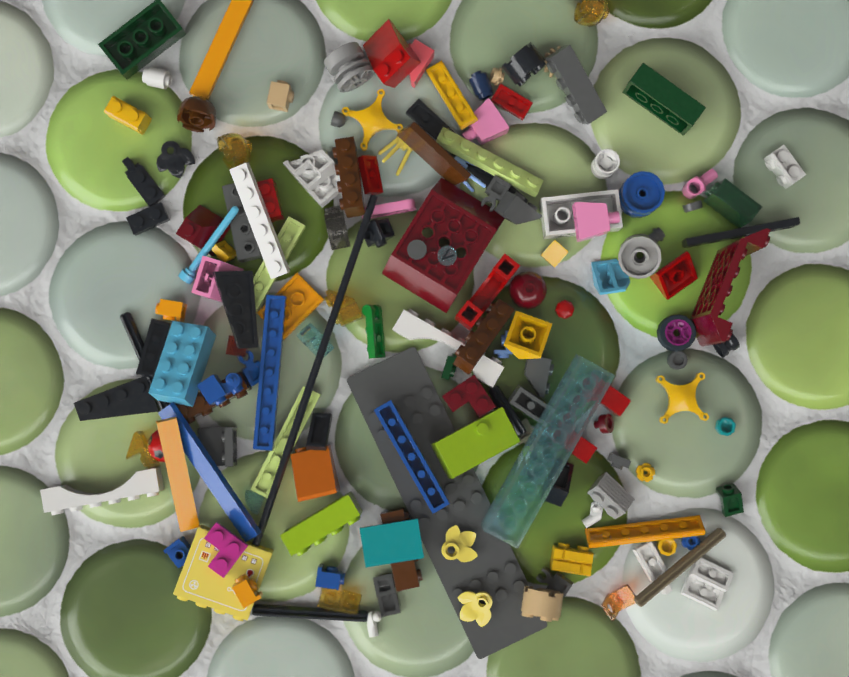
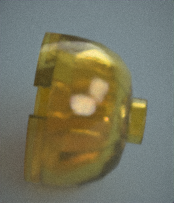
M582 0L581 3L578 2L574 13V21L587 27L599 24L609 14L608 0Z
M227 133L217 138L219 152L223 151L225 157L222 159L229 170L250 162L253 148L249 140H246L237 133Z

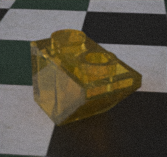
M327 290V296L324 298L328 307H333L337 292ZM344 296L336 320V324H340L342 327L363 319L355 299Z

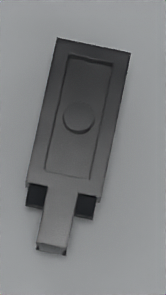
M129 157L122 161L128 169L125 172L127 178L149 207L166 197L139 162L134 164Z

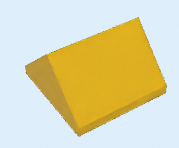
M516 311L504 346L518 359L541 358L552 323Z

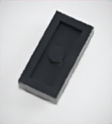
M161 202L126 217L135 236L170 221Z

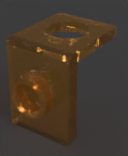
M626 584L607 594L601 606L611 621H614L619 611L635 604L634 597L636 595L630 586ZM608 604L611 606L613 613L609 610Z

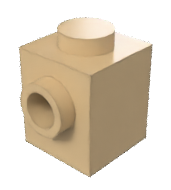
M277 80V82L271 81L267 99L269 109L288 112L289 104L293 103L294 92L291 86L282 80Z

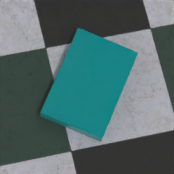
M418 518L359 528L366 568L424 558Z

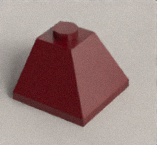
M199 205L185 217L176 235L202 250L223 218ZM230 224L223 232L221 237L218 239L216 244L224 240L225 236L231 228ZM210 250L208 254L214 256L215 253Z

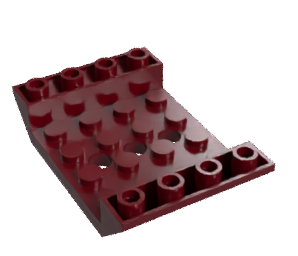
M440 178L431 189L392 252L382 275L447 314L505 218L495 210L490 212L491 207L486 204L482 207L481 201L445 179ZM431 228L433 235L429 238L424 237L422 234L423 229ZM447 238L450 244L448 247L442 248L439 245V240ZM413 240H421L427 247L425 257L420 260H414L408 255L407 247ZM457 248L465 249L466 255L463 258L456 256L455 250ZM448 249H450L449 252L447 253L446 257H447V256H450V255H452V254H454V256L442 260V258H443L444 254L446 253V251H447Z
M766 228L717 251L690 317L696 328V338L699 345L704 347L723 343L730 339L733 333V329H731L733 323L719 318L718 315H721L725 309V304L723 303L733 289L731 283L733 278H736L739 274L740 267L738 266L740 261L745 256L759 251L768 245L770 241V236L768 235L771 229Z

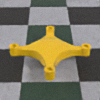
M383 89L377 91L378 96L375 102L366 109L360 111L349 110L348 107L342 109L344 116L356 119L363 128L364 138L360 144L362 151L368 149L370 139L379 131L395 130L399 133L403 129L402 124H394L384 115L382 100L385 97V91Z
M697 373L696 377L685 385L671 384L662 375L656 377V382L665 388L669 399L666 412L659 418L660 423L666 424L673 414L680 411L693 412L703 421L709 419V415L701 411L696 401V388L699 382L705 379L704 373Z

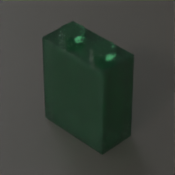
M726 178L721 182L716 181L714 185H711L705 192L706 198L703 200V202L737 228L750 223L762 208L760 204Z

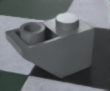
M507 191L495 208L498 214L516 225L538 220L542 217L537 212L538 208L530 202L528 204L524 202L525 197L518 192L513 194Z
M542 357L526 359L524 376L538 397L543 398L545 394L549 393L550 383H547L548 376H552L554 364H551L552 359Z

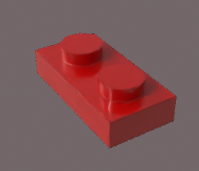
M502 84L499 85L491 99L492 103L522 121L533 104L530 100Z
M362 155L358 157L364 194L379 195L384 193L377 156Z

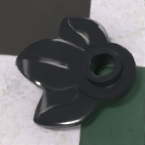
M167 141L162 145V154L157 158L156 162L159 172L168 169L173 176L181 178L185 165L195 164V159L188 149L180 148L179 144L174 141ZM169 147L174 148L173 154L168 153L167 150Z

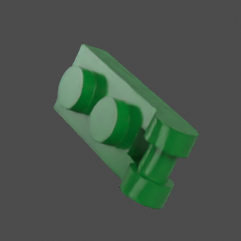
M364 305L362 313L366 316L365 331L367 334L369 359L385 358L382 308L379 305Z

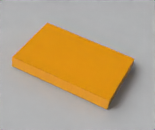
M298 273L275 294L287 297L283 340L324 301ZM265 305L257 312V314L263 320L265 316Z

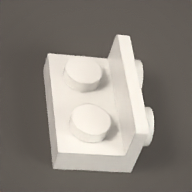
M782 145L764 158L766 167L775 174L777 182L785 189L806 175L785 145Z

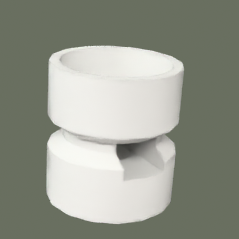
M612 149L601 150L591 163L593 175L599 179L611 177L620 165L619 155Z

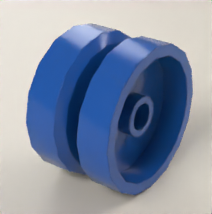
M645 171L634 173L627 178L619 189L620 207L623 212L635 218L650 215L664 200L665 189L662 181L653 173Z

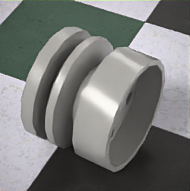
M349 42L338 47L324 60L330 75L335 76L334 82L338 84V89L343 93L360 87L374 74L372 66H369V61L363 59L364 53L357 42Z

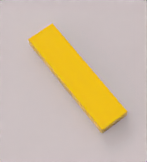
M442 60L426 69L427 75L460 129L463 130L477 122L478 119Z

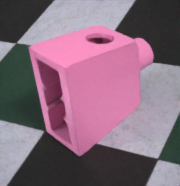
M488 98L474 111L478 121L468 126L469 129L461 135L469 141L476 138L483 145L507 134L510 127Z
M575 202L572 205L577 242L607 234L610 231V224L620 222L619 212H608L606 203Z

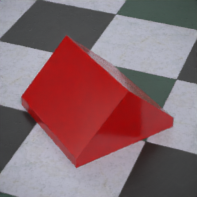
M686 251L655 272L650 278L663 296L669 300L697 280L698 276L691 256Z

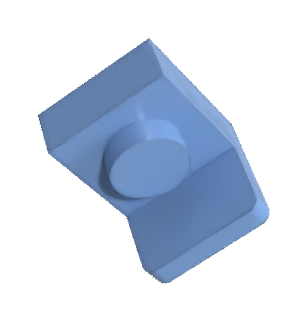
M505 331V335H501V347H505L504 342L508 331ZM506 347L505 350L493 351V355H498V358H509V355H513Z

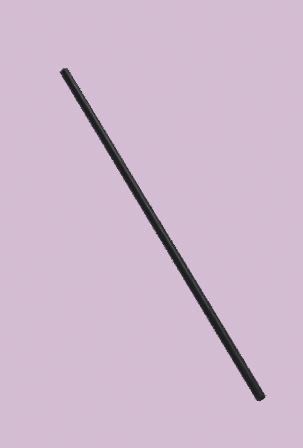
M370 195L258 525L261 533L254 537L253 545L260 546L378 199L376 195Z

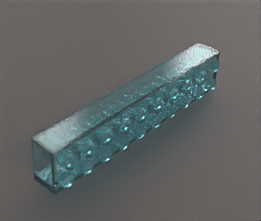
M578 354L574 356L481 522L483 531L518 549L616 375Z

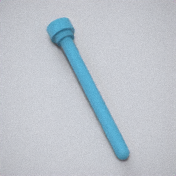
M233 206L191 265L182 269L178 275L181 280L188 284L194 281L196 278L195 271L200 266L202 256L208 255L239 212L237 206Z

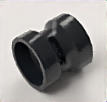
M732 333L728 341L714 344L713 347L724 358L731 350L740 348V344Z

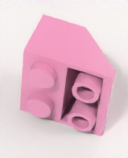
M202 256L191 293L222 302L213 272L244 271V269L220 260Z

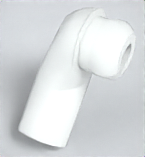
M593 501L590 507V515L582 519L586 528L601 520L603 508L599 503Z
M372 610L368 613L367 628L369 637L379 636L377 622L381 620V613L379 611L374 612Z

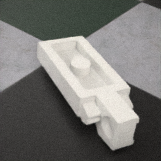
M652 541L644 542L632 549L651 583L667 571ZM670 585L666 586L661 593L665 595L672 591Z

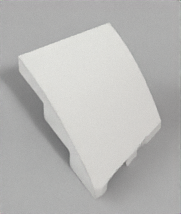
M323 150L313 152L310 155L300 156V159L294 161H284L283 164L322 208L340 194L337 187L340 175H336L335 162Z

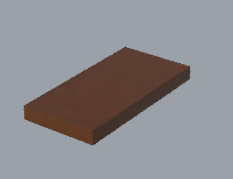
M417 123L409 124L397 134L401 140L451 184L457 185L468 180L471 176L459 162Z

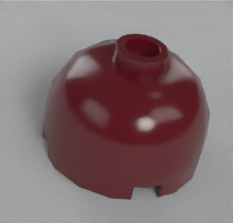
M521 272L510 282V298L520 308H535L546 298V282L536 272Z

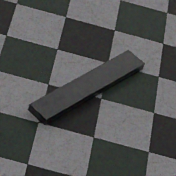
M796 217L686 238L681 241L682 247L689 248L742 238L766 228L771 229L770 232L794 228L800 224V219Z

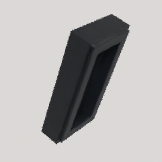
M312 413L306 443L307 450L326 451L332 422L331 413Z

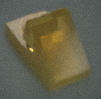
M135 432L126 459H131L141 454L140 460L144 467L152 469L160 465L159 461L155 460L148 452V440L144 432Z

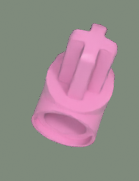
M710 169L700 177L695 176L689 180L682 188L683 195L688 199L697 197L706 190L708 184L718 178L717 172L714 169ZM689 185H694L697 189V192H692L689 188Z

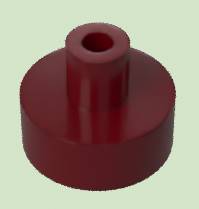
M610 414L600 415L598 421L594 422L595 429L599 428L603 434L612 433L614 430L612 416Z

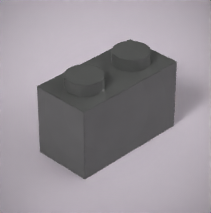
M519 384L508 398L509 403L541 425L553 409Z

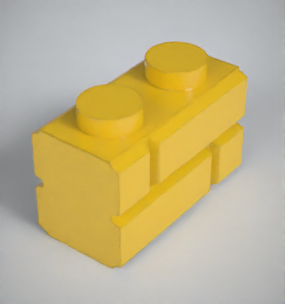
M115 96L111 97L104 110V113L113 120L142 135L152 120L147 113L138 110L136 107Z
M558 542V545L552 546L550 569L591 576L594 553L589 551V548L586 546L577 545V548H571L568 543Z

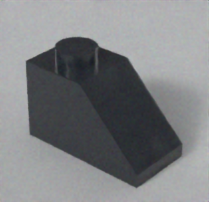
M555 459L545 487L543 501L562 506L569 493L574 468L573 464Z

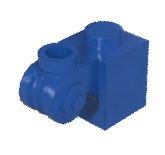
M229 373L225 378L226 383H222L218 375L213 374L199 383L197 387L209 405L216 404L219 406L227 400L226 396L230 393L235 395L244 389L242 387V377L237 373Z

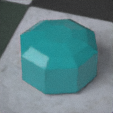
M721 417L716 421L715 429L718 434L729 436L735 432L736 424L732 418Z

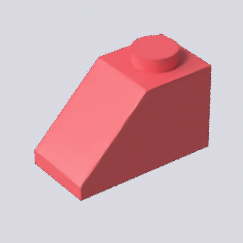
M416 39L412 44H408L421 61L409 74L411 86L414 88L434 58V50Z

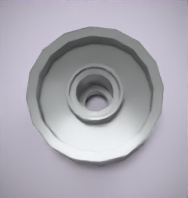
M634 234L626 238L621 244L618 253V261L622 271L636 279L647 278L654 274L662 260L659 244L654 238L646 234ZM637 252H642L644 254L643 258H637Z

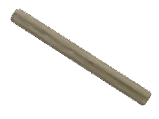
M721 528L713 531L699 545L695 546L635 596V603L640 607L644 606L724 539L726 533Z

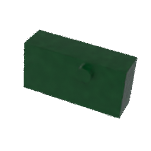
M155 0L98 45L119 72L128 80L184 37L186 33L161 0Z
M645 63L641 64L622 92L682 136L690 130L706 109L704 105Z

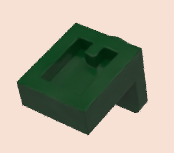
M452 353V356H447L441 376L442 379L449 380V377L454 376L456 366H453V363L457 358L454 353Z
M725 484L716 488V492L721 500L722 513L725 517L744 512L742 493L735 484Z

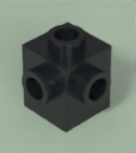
M373 219L369 222L364 237L368 247L375 245L376 248L382 247L387 244V240L395 236L389 219Z

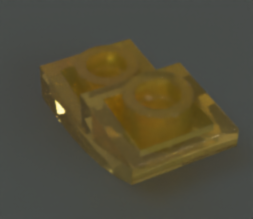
M321 588L317 607L342 613L358 614L362 595L345 589L339 591Z

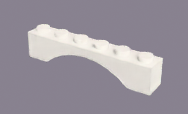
M411 309L408 311L403 310L392 329L408 340L431 339L440 341L456 351L460 345L465 346L467 343L462 338L456 340L451 337L452 333L444 328L442 330L435 328L436 324L429 319L421 320L418 318L419 314ZM483 355L472 371L479 381L492 388L504 367L497 358L492 357L489 359Z
M161 467L137 471L122 486L107 493H86L73 489L68 485L41 489L40 492L44 513L51 512L52 515L64 513L63 509L68 508L72 512L82 510L84 505H89L90 508L102 506L101 502L108 501L109 504L121 502V498L126 497L130 501L140 499L139 495L147 494V497L159 495L158 491L164 490Z

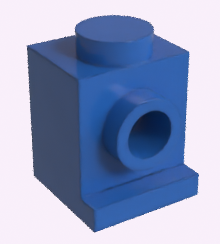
M182 536L163 551L165 554H168L176 567L180 568L184 566L191 545ZM178 552L183 553L182 558L179 557Z
M320 564L318 566L315 587L339 590L340 584L344 585L346 573H342V571L338 570V567L327 566L325 569L323 568L324 564Z

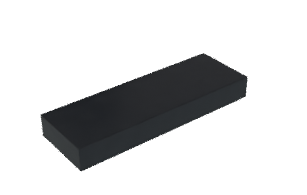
M151 318L136 371L137 375L149 378L154 377L171 323Z

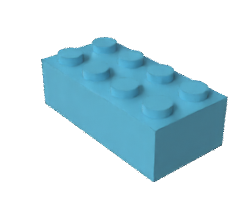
M173 321L148 393L158 401L174 402L175 404L193 407L199 390L197 385L202 381L215 341V333L208 326Z

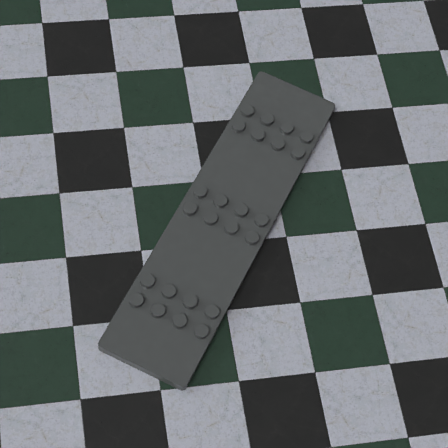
M411 347L348 377L347 383L411 519L418 518L421 540L477 658L483 659L546 628L547 622L540 620V617L533 616V618L522 616L521 607L524 586H529L474 469L471 468L455 478L448 479L431 446L433 442L454 432L455 429L416 348ZM390 400L394 403L450 502L449 505L433 514L374 409ZM457 525L460 533L463 531L476 533L475 541L471 546L478 555L474 560L469 562H461L457 558L448 560L442 555L441 548L446 542V532L449 528ZM450 546L447 551L453 553L455 548ZM465 591H472L474 593L485 591L491 595L493 600L490 608L491 618L485 626L481 627L476 619L469 622L460 619V611L464 605L458 600V596ZM479 600L481 604H486L484 600Z

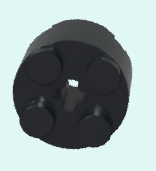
M530 42L510 58L511 61L505 63L502 69L515 85L518 84L521 87L529 80L531 73L537 74L546 63L544 62V57Z

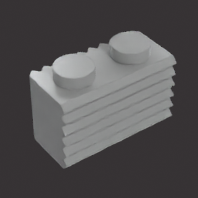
M607 472L599 476L587 492L593 501L599 503L613 519L624 515L635 500Z

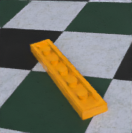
M231 0L189 91L190 95L202 96L209 100L253 4V0Z
M172 417L156 421L180 532L198 528L199 521L177 418Z
M700 515L586 528L585 535L588 548L590 549L705 535V528Z

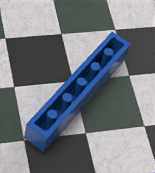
M392 400L374 409L432 514L449 505L448 498Z

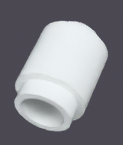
M149 67L143 70L142 81L147 86L166 90L172 84V75H170L168 70Z

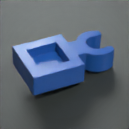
M247 350V360H243L241 355H238L237 358L240 363L245 365L241 371L249 386L252 387L259 383L260 361L256 360L253 362L254 355L251 351Z

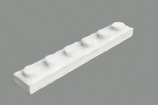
M244 163L230 169L270 278L273 279L289 273L290 269L250 164Z

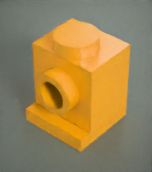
M160 299V303L156 305L155 313L162 315L165 320L175 321L176 318V321L184 322L187 304Z
M246 574L235 579L236 583H234L232 589L243 608L262 598L263 593L262 591L257 592L258 586L254 579L250 580Z

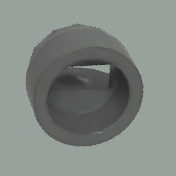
M335 111L331 126L342 127L345 124V116Z

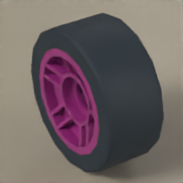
M679 314L668 316L658 325V341L667 350H685L695 341V325L686 316ZM678 329L677 331L680 336H675L673 331Z

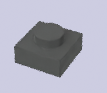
M609 453L607 459L612 462L611 466L620 470L623 467L629 468L631 463L630 460Z

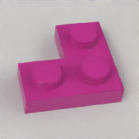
M219 522L214 524L204 538L220 550L208 567L224 578L248 546L246 542Z

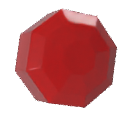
M563 300L557 303L555 312L559 318L567 319L573 315L575 308L572 302Z

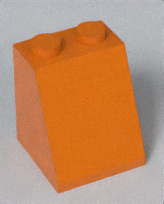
M327 445L326 451L307 450L306 447L295 449V453L290 454L298 502L335 494L340 491L330 445Z

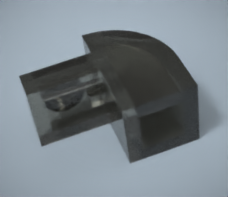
M340 205L324 208L325 223L331 249L351 247L344 210H341Z

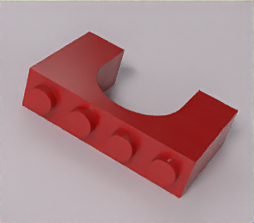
M504 254L482 285L456 314L455 320L470 331L520 265Z
M594 373L584 376L580 382L581 388L571 394L569 397L571 402L567 407L563 406L558 413L560 417L556 423L552 421L546 430L548 431L547 437L586 464L597 450V447L576 431L574 415L577 409L582 404L593 401L601 404L614 415L621 416L631 402L629 398Z

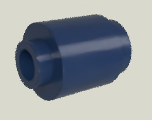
M482 71L473 73L469 82L475 96L479 98V101L493 95V88L487 73H482Z

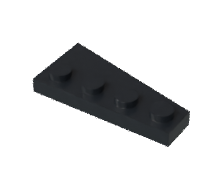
M253 271L213 272L237 349L258 348Z
M145 376L74 403L80 421L160 412L157 400L148 393L150 384Z

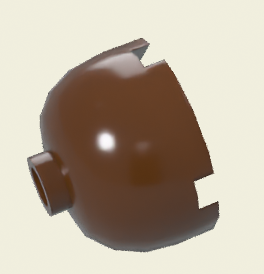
M192 96L186 98L180 104L177 121H181L183 123L182 127L190 131L204 132V129L208 128L210 131L215 127L216 110L213 104L206 98Z

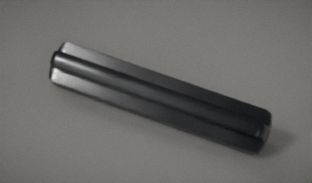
M498 385L492 387L489 392L499 408L503 407L517 436H523L526 433V429Z

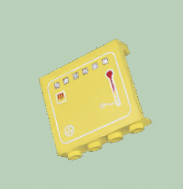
M201 524L196 531L173 595H176L182 601L191 600L196 602L195 604L202 608H207V606L213 608L219 614L224 615L228 613L233 615L232 617L236 620L243 621L245 619L248 621L254 603L243 608L232 586L236 583V578L246 574L250 580H255L258 592L274 550L261 545L256 546L252 544L253 542L247 541V548L223 578L208 567L220 550L204 539L211 530V527Z

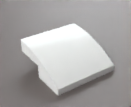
M700 558L692 565L680 594L713 610H718L724 592H727L734 573Z

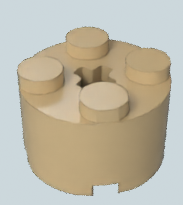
M524 586L521 607L522 616L530 618L536 616L540 617V620L552 622V620L559 621L564 593L546 588H536L535 590L532 586Z

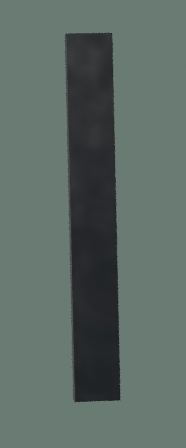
M420 99L406 111V114L435 141L443 127L454 132ZM448 152L453 158L456 157V155ZM466 163L468 165L466 170L486 184L485 188L487 189L494 176ZM512 185L508 190V192L515 194V192L521 194Z

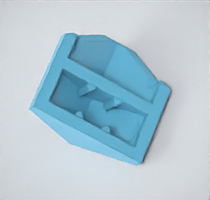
M617 259L591 262L594 287L600 295L626 291L630 284V279L622 271Z

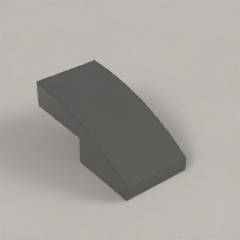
M392 573L374 577L373 581L381 617L401 613Z

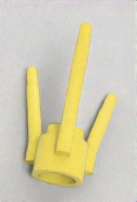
M397 136L380 150L378 155L383 154L393 145L397 144L382 159V162L385 163L399 148L403 151L407 149L396 172V175L399 176L413 150Z

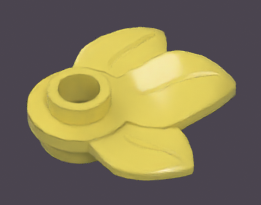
M457 525L452 526L446 532V542L441 548L442 555L448 560L456 558L461 562L474 560L478 555L471 546L475 541L476 533L472 531L460 533ZM453 546L455 551L449 553L447 551L448 547Z
M465 591L458 596V600L464 604L460 611L461 620L469 622L476 619L481 627L489 622L491 618L490 608L493 603L489 593L485 591L478 593ZM479 600H484L486 604H481Z

